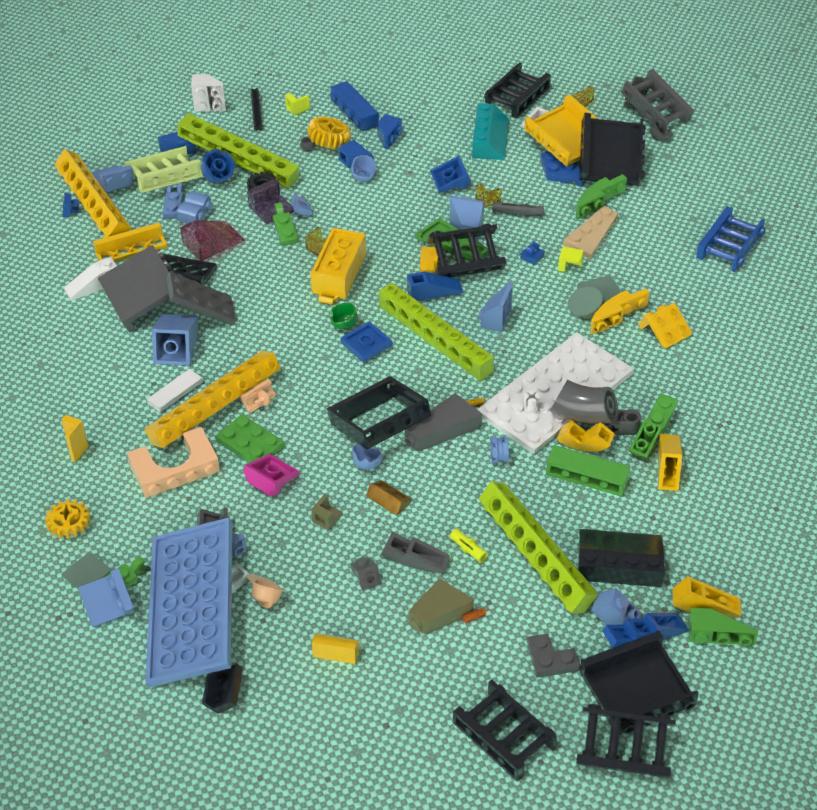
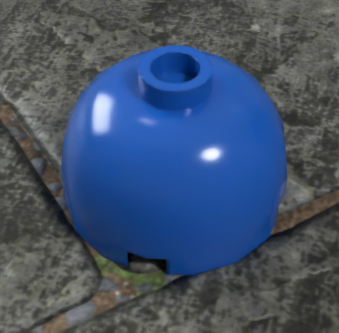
M213 149L201 161L202 174L212 183H223L233 175L235 164L233 158L227 152L224 153L220 149Z

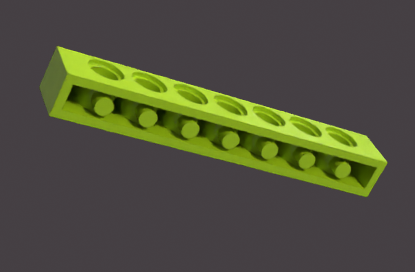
M188 113L178 122L179 137L208 151L220 149L224 153L227 152L233 158L235 164L254 173L260 174V172H263L265 174L269 172V175L272 173L277 179V184L289 189L299 178V165Z
M390 283L379 290L380 308L477 380L482 381L493 373V355L395 284Z
M491 481L479 497L480 502L484 505L483 508L494 517L495 523L503 528L506 536L516 544L517 550L524 554L529 560L528 563L539 572L540 578L548 583L552 588L553 594L565 604L566 610L571 613H585L599 594L506 483Z

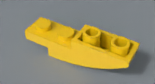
M646 288L633 294L626 290L609 299L597 310L591 319L590 333L593 335L622 323L624 315L648 306L650 292Z

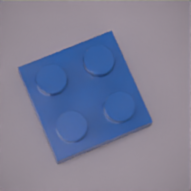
M370 321L341 337V343L363 363L392 346V340Z

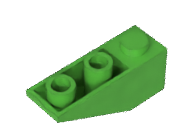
M690 608L688 617L689 642L701 644L719 643L721 645L740 644L742 646L755 645L758 630L713 609Z

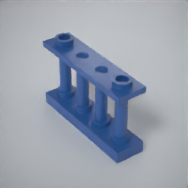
M726 206L698 244L696 258L703 260L709 254L733 262L732 272H735L738 267H742L745 257L759 237H763L766 227H764L765 219H761L758 225L755 226L734 218L732 215L733 208ZM732 224L749 230L752 233L749 236L727 228V226ZM726 234L731 237L745 241V243L742 246L732 241L723 239L720 237V235ZM719 244L736 250L738 253L735 256L714 248L713 245Z

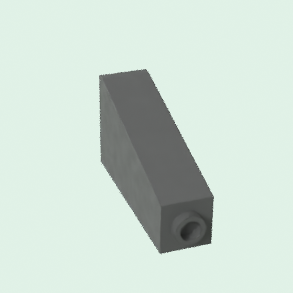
M454 393L431 409L430 417L405 429V442L416 451H422L482 427V413Z

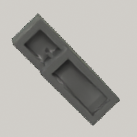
M394 532L389 536L381 553V556L402 565L436 573H443L450 558L449 554L415 537L410 541Z

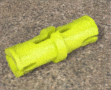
M458 528L450 534V539L458 544L464 553H469L479 563H482L487 558L488 552L484 551L476 544L473 538L467 537Z

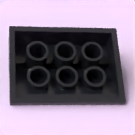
M579 529L577 569L589 582L662 587L664 576L662 535Z

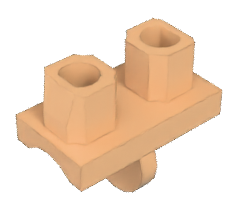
M266 379L254 386L249 392L242 394L240 399L242 404L245 405L247 412L252 413L262 405H270L271 399L276 396V393L272 388L271 380Z

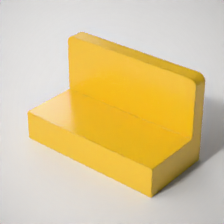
M421 247L420 272L425 271L434 274L438 267L435 247Z
M65 415L61 421L71 460L76 462L88 448L85 430L81 420Z

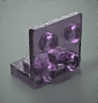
M276 178L247 191L249 208L266 224L273 222V216L276 215L274 203L281 202L284 213L294 212L293 206L280 195L279 181Z

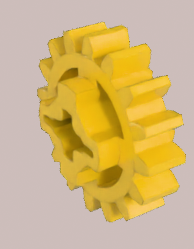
M66 499L65 503L58 501V506L51 505L52 511L47 510V517H45L47 530L51 531L52 536L57 534L59 539L63 535H66L67 539L70 538V535L78 537L77 532L84 533V527H89L88 521H91L88 507H85L84 502L78 504L77 499L73 502Z

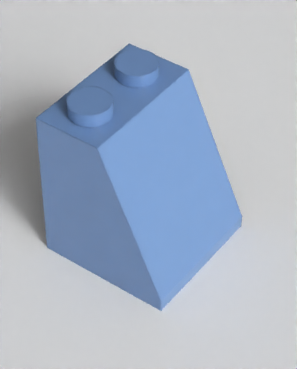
M161 314L152 328L153 364L191 365L198 336V316Z

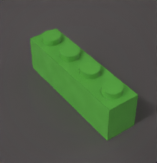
M554 445L547 460L546 475L622 497L629 481L631 467Z

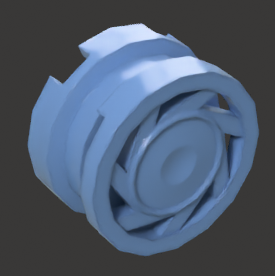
M503 435L501 438L496 436L490 437L492 463L502 460L508 463L507 435Z

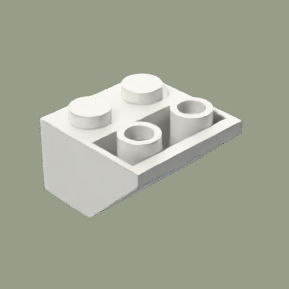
M192 74L191 90L194 112L226 111L223 83L209 74Z

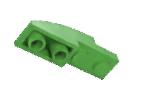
M623 174L612 180L605 177L590 186L578 200L575 218L580 219L601 209L604 206V201L626 191L627 177Z
M660 393L647 420L643 421L629 448L630 453L645 459L652 454L659 443V435L664 434L670 424V419L678 405V399Z

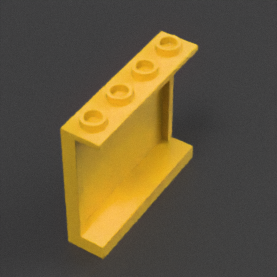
M569 94L565 96L563 105L534 120L526 116L524 129L567 167L580 160L581 121L585 112H591ZM591 113V118L598 119Z

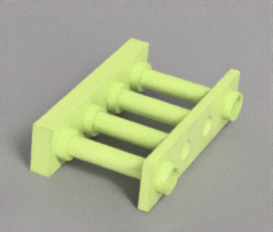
M185 146L124 162L125 166H132L133 177L137 176L138 188L141 193L203 177L201 161L199 159L188 161L187 147Z

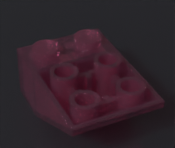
M193 221L180 227L182 243L200 261L245 241L227 221Z

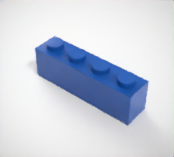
M348 81L331 86V101L346 114L347 118L354 122L356 127L362 132L377 127L379 112Z

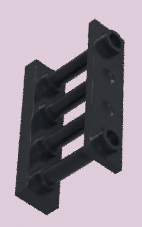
M519 62L485 92V103L491 104L493 101H497L509 106L512 109L511 116L517 119L550 88L551 74L545 73L539 78L522 72V63ZM522 78L534 84L529 86L517 80ZM512 85L524 90L525 92L521 94L517 91L509 89V87ZM504 93L517 99L511 101L500 95Z
M487 223L481 227L448 232L435 231L429 234L426 242L427 244L434 243L439 261V266L434 274L452 278L503 270L506 265L505 257L497 256L492 234L497 229V224L491 225ZM485 236L490 255L489 259L482 260L480 258L475 237ZM468 238L473 257L472 262L466 263L463 261L459 239ZM441 242H452L456 259L454 265L446 264Z
M492 679L488 682V696L473 709L465 711L458 706L453 711V724L517 782L524 777V762L544 744L552 751L556 748L557 736L550 727L543 725L511 697L502 685L495 683ZM495 701L504 708L500 714L485 726H481L475 720L477 716ZM510 716H513L521 723L502 740H497L491 735V732ZM527 730L537 737L535 741L518 755H514L507 749Z
M588 704L587 707H583L582 714H589L585 750H582V754H577L576 765L664 778L670 777L671 767H666L664 755L667 726L674 727L676 725V720H672L671 715L657 714V717L602 710V706L597 704ZM598 716L612 718L608 754H605V758L597 757L596 752H594ZM621 719L635 721L632 753L628 761L619 760V755H617ZM644 723L658 724L655 760H652V764L642 763L643 759L640 758Z

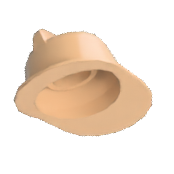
M254 574L246 575V578L252 582V598L257 600L258 604L262 607L271 608L273 604L278 603L282 592L287 591L267 578Z

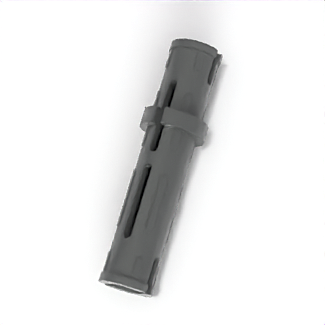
M493 201L492 212L524 215V217H528V215L543 217L544 206L529 205V203L515 204Z

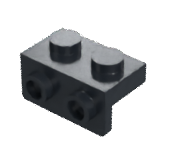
M236 663L229 669L208 673L202 705L217 714L235 707L238 702L243 667Z

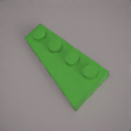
M439 217L415 233V239L427 243L426 240L432 232H448L459 229ZM468 238L459 239L462 257L473 261ZM451 241L441 242L443 250L454 253ZM476 241L479 256L483 259L489 255L488 248Z

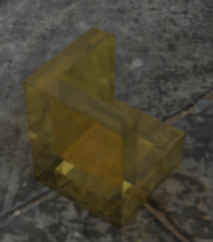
M482 183L476 185V199L484 201V207L491 206L493 201L501 202V189L497 188L487 191Z
M317 227L305 236L307 251L319 256L326 240L322 238L321 228Z

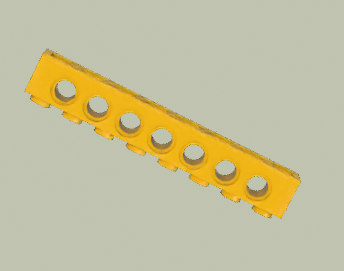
M64 149L54 165L57 167L58 173L64 177V181L71 187V191L77 195V199L84 205V209L89 212L90 218L97 223L98 229L104 233V237L129 231L131 228L130 224L79 155Z
M260 351L144 428L151 444L161 448L166 447L181 437L183 433L191 430L280 370L281 367L274 352Z

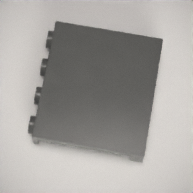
M153 245L98 277L116 313L129 333L135 330L132 321L170 299L166 276L171 267L166 260L163 261L165 257L160 249L156 251Z

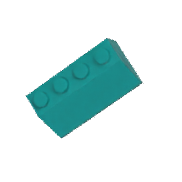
M477 104L472 158L505 160L509 118L494 104Z

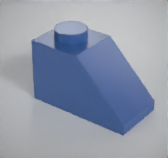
M178 132L158 137L161 152L185 146L187 147V155L196 153V145L179 137Z

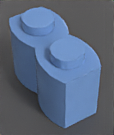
M195 191L189 192L185 201L181 203L177 210L178 221L195 226L203 222L205 214L212 208L210 196Z

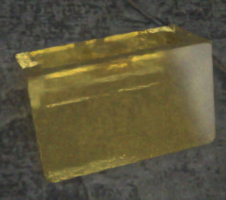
M589 85L583 91L576 92L572 97L586 107L594 100L595 87Z

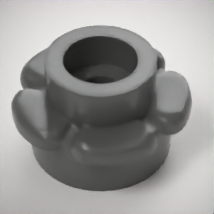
M306 136L301 139L300 146L305 151H311L316 146V143Z

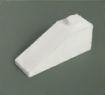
M109 257L93 263L65 286L64 290L69 299L72 301L102 290L103 287L98 277L117 266L113 259Z

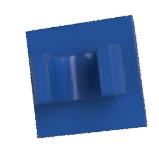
M64 193L63 217H70V211L72 213L79 212V207L75 206L80 205V200H71V194Z
M533 241L532 244L520 253V258L535 265L544 257L545 251L540 249V245Z

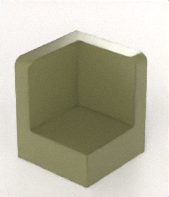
M326 494L311 509L312 522L327 530H330L342 516V511L329 505V496Z

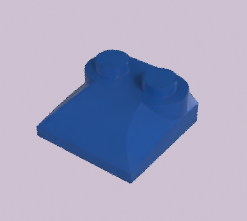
M459 155L430 170L439 193L455 187L465 189L471 183V178Z

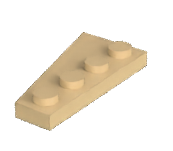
M603 206L563 240V245L584 250L583 256L591 260L594 252L599 248L600 242L606 237L607 231L615 223L618 213Z

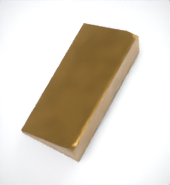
M383 480L371 483L366 494L367 498L395 515H398L412 501L409 496Z

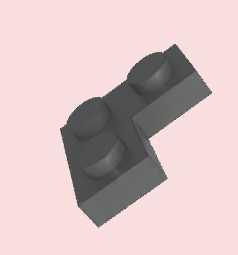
M549 634L527 637V645L536 678L580 671L575 648L553 651Z

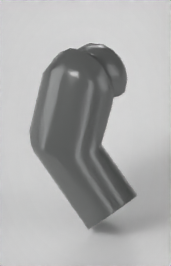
M654 126L649 130L657 140L669 141L673 136L670 130H665L662 133Z

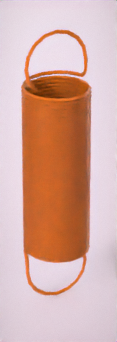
M480 608L462 615V618L467 623L485 616L486 610Z

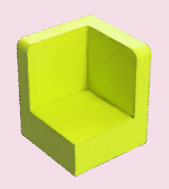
M291 93L285 95L286 108L293 115L310 109L309 96L306 95L296 99Z
M563 246L559 256L558 271L565 272L568 263L582 265L584 250Z

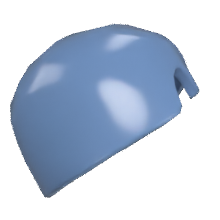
M368 155L355 157L351 166L352 176L362 182L372 179L376 172L374 159Z
M356 444L352 448L353 462L358 468L365 470L374 469L380 465L383 459L379 447L376 449L371 447L367 450L361 445Z

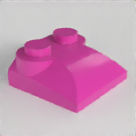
M270 453L246 464L243 471L250 485L257 487L269 496L279 494L283 485L300 474V471Z

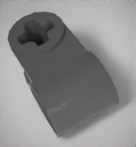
M634 409L618 410L617 421L605 424V426L614 432L615 435H635L640 429L641 414Z

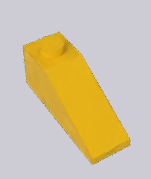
M687 576L672 588L674 607L686 612H690V608L713 609L729 617H741L740 598Z

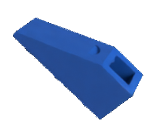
M425 271L407 274V292L417 301L463 293L459 279Z

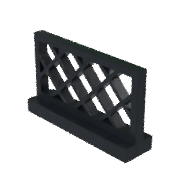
M163 254L165 257L163 261L166 260L171 267L169 272L173 271L175 274L195 280L202 285L207 283L217 269L216 263Z

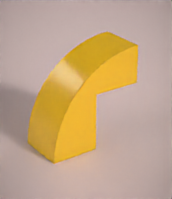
M570 420L563 425L556 440L579 451L598 452L609 448L615 433L601 422L585 431L574 421Z

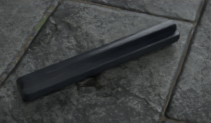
M252 88L250 91L254 130L261 131L263 127L259 89Z

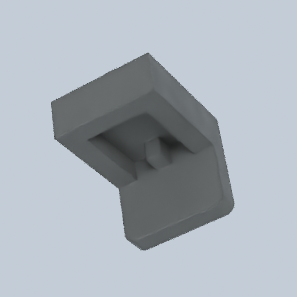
M223 508L220 514L200 509L197 517V526L230 518L228 516V508Z
M361 557L356 562L350 563L351 570L358 577L362 590L381 584L377 564L370 557Z

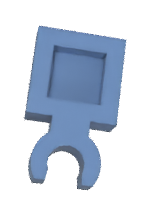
M294 193L291 198L294 212L301 216L310 217L312 209L309 202L305 201L306 197L304 195L299 197L297 193Z

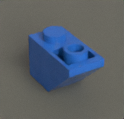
M384 114L377 122L378 137L384 148L388 150L403 132L402 119Z
M355 140L338 147L339 161L347 168H351L353 160L357 156L368 155L374 159L372 153L368 152Z

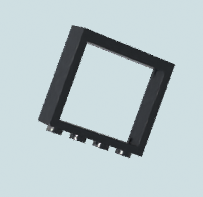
M391 376L327 408L331 425L367 450L431 416L428 399ZM392 397L409 406L366 430H363L349 420Z

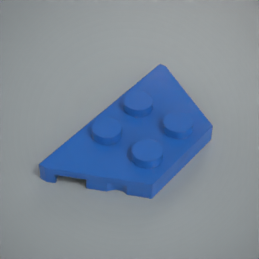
M549 151L540 155L547 180L558 181L567 184L568 181L576 182L579 187L583 185V180H579V169L576 162L566 167Z

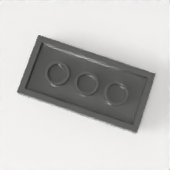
M171 271L168 273L166 278L170 301L233 325L236 319L231 296L227 293L219 292L212 287L202 285L195 280L185 278L180 274H175Z

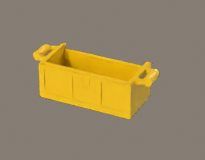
M338 228L331 229L310 273L312 293L319 294V303L333 305L339 298H347L367 254L365 233Z

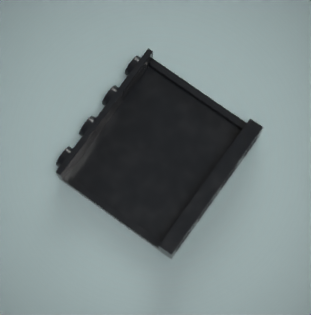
M585 112L581 121L579 180L599 181L605 177L612 180L623 174L627 177L626 185L638 186L640 181L644 179L645 171L642 170V165L645 162V155H642L645 149L643 135H645L646 131L643 119L641 118L639 123L591 118V113Z
M660 631L584 658L580 663L579 672L598 705L602 706V710L657 717V714H667L672 717L677 712L692 709L697 704L699 692L698 690L692 692L662 646L664 637ZM606 717L611 725L612 718ZM621 719L620 734L633 732L635 721ZM644 723V726L651 725V723Z

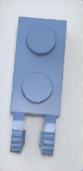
M178 183L177 192H172V185L167 186L163 219H178L177 210L183 202L182 183Z

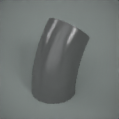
M567 379L550 412L573 421L608 424L617 421L618 403L611 387H588Z

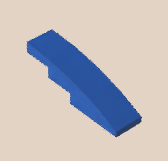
M647 613L643 619H626L623 625H606L602 631L611 646L617 647L660 631L664 637L663 639L685 633L689 629L678 613Z

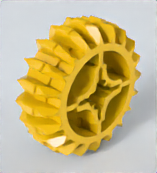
M314 117L307 129L308 138L315 142L316 145L326 147L327 149H338L339 146L348 143L351 137L350 127L346 123H342V120L332 117Z

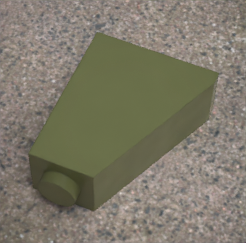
M439 578L408 611V624L414 630L426 635L462 619V615L473 612L474 599Z

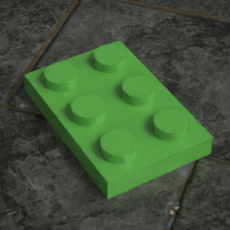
M243 414L215 436L219 444L248 463L269 453L274 456L285 447L283 440Z

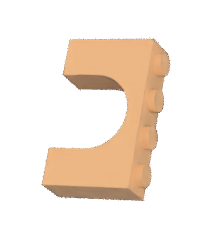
M202 427L183 433L185 447L190 457L180 466L165 468L157 465L152 460L146 446L127 452L129 465L145 498L220 472L218 457Z

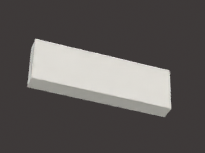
M188 369L149 397L147 402L161 413L203 383L202 377Z

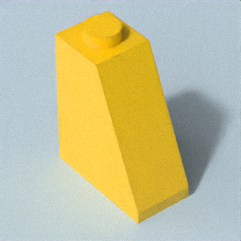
M660 434L658 445V490L678 491L682 463L680 435Z

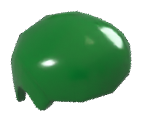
M341 303L331 309L330 320L337 329L353 327L358 319L356 307L352 303Z

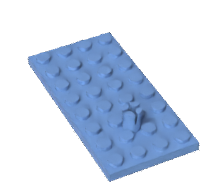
M230 518L153 537L145 682L149 687L231 668L232 521Z

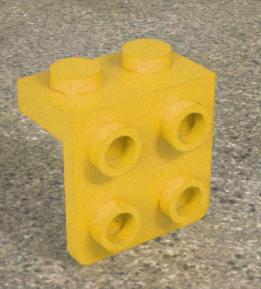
M675 302L669 306L664 304L658 307L655 313H652V311L642 316L643 320L637 323L641 330L650 325L664 349L692 334L690 327Z

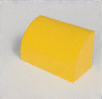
M315 633L312 639L313 657L356 664L360 650V640Z

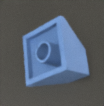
M450 196V224L461 230L481 227L483 225L484 201Z
M509 281L486 302L484 309L480 310L479 320H481V328L502 332L512 309L513 282Z

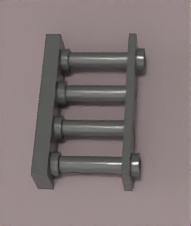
M654 69L648 71L644 82L633 86L629 81H626L621 91L624 97L662 133L665 132L670 122L680 118L684 123H687L694 113V109ZM646 87L653 91V93L647 96H643L639 92ZM659 97L664 103L654 107L649 101ZM669 107L674 114L664 117L660 111Z

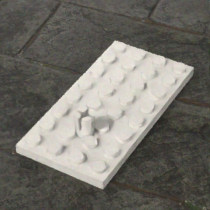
M576 332L477 410L482 413L483 420L535 455L557 437L563 425L570 421L567 418L550 412L567 379L583 386H608L614 390L633 374L634 368Z

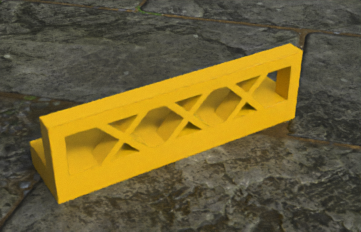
M160 222L93 241L98 261L108 255L111 256L115 263L130 259L151 245L154 246L156 251L168 248ZM161 241L160 244H153V242ZM139 246L144 247L143 249H136ZM121 251H128L125 254H120Z

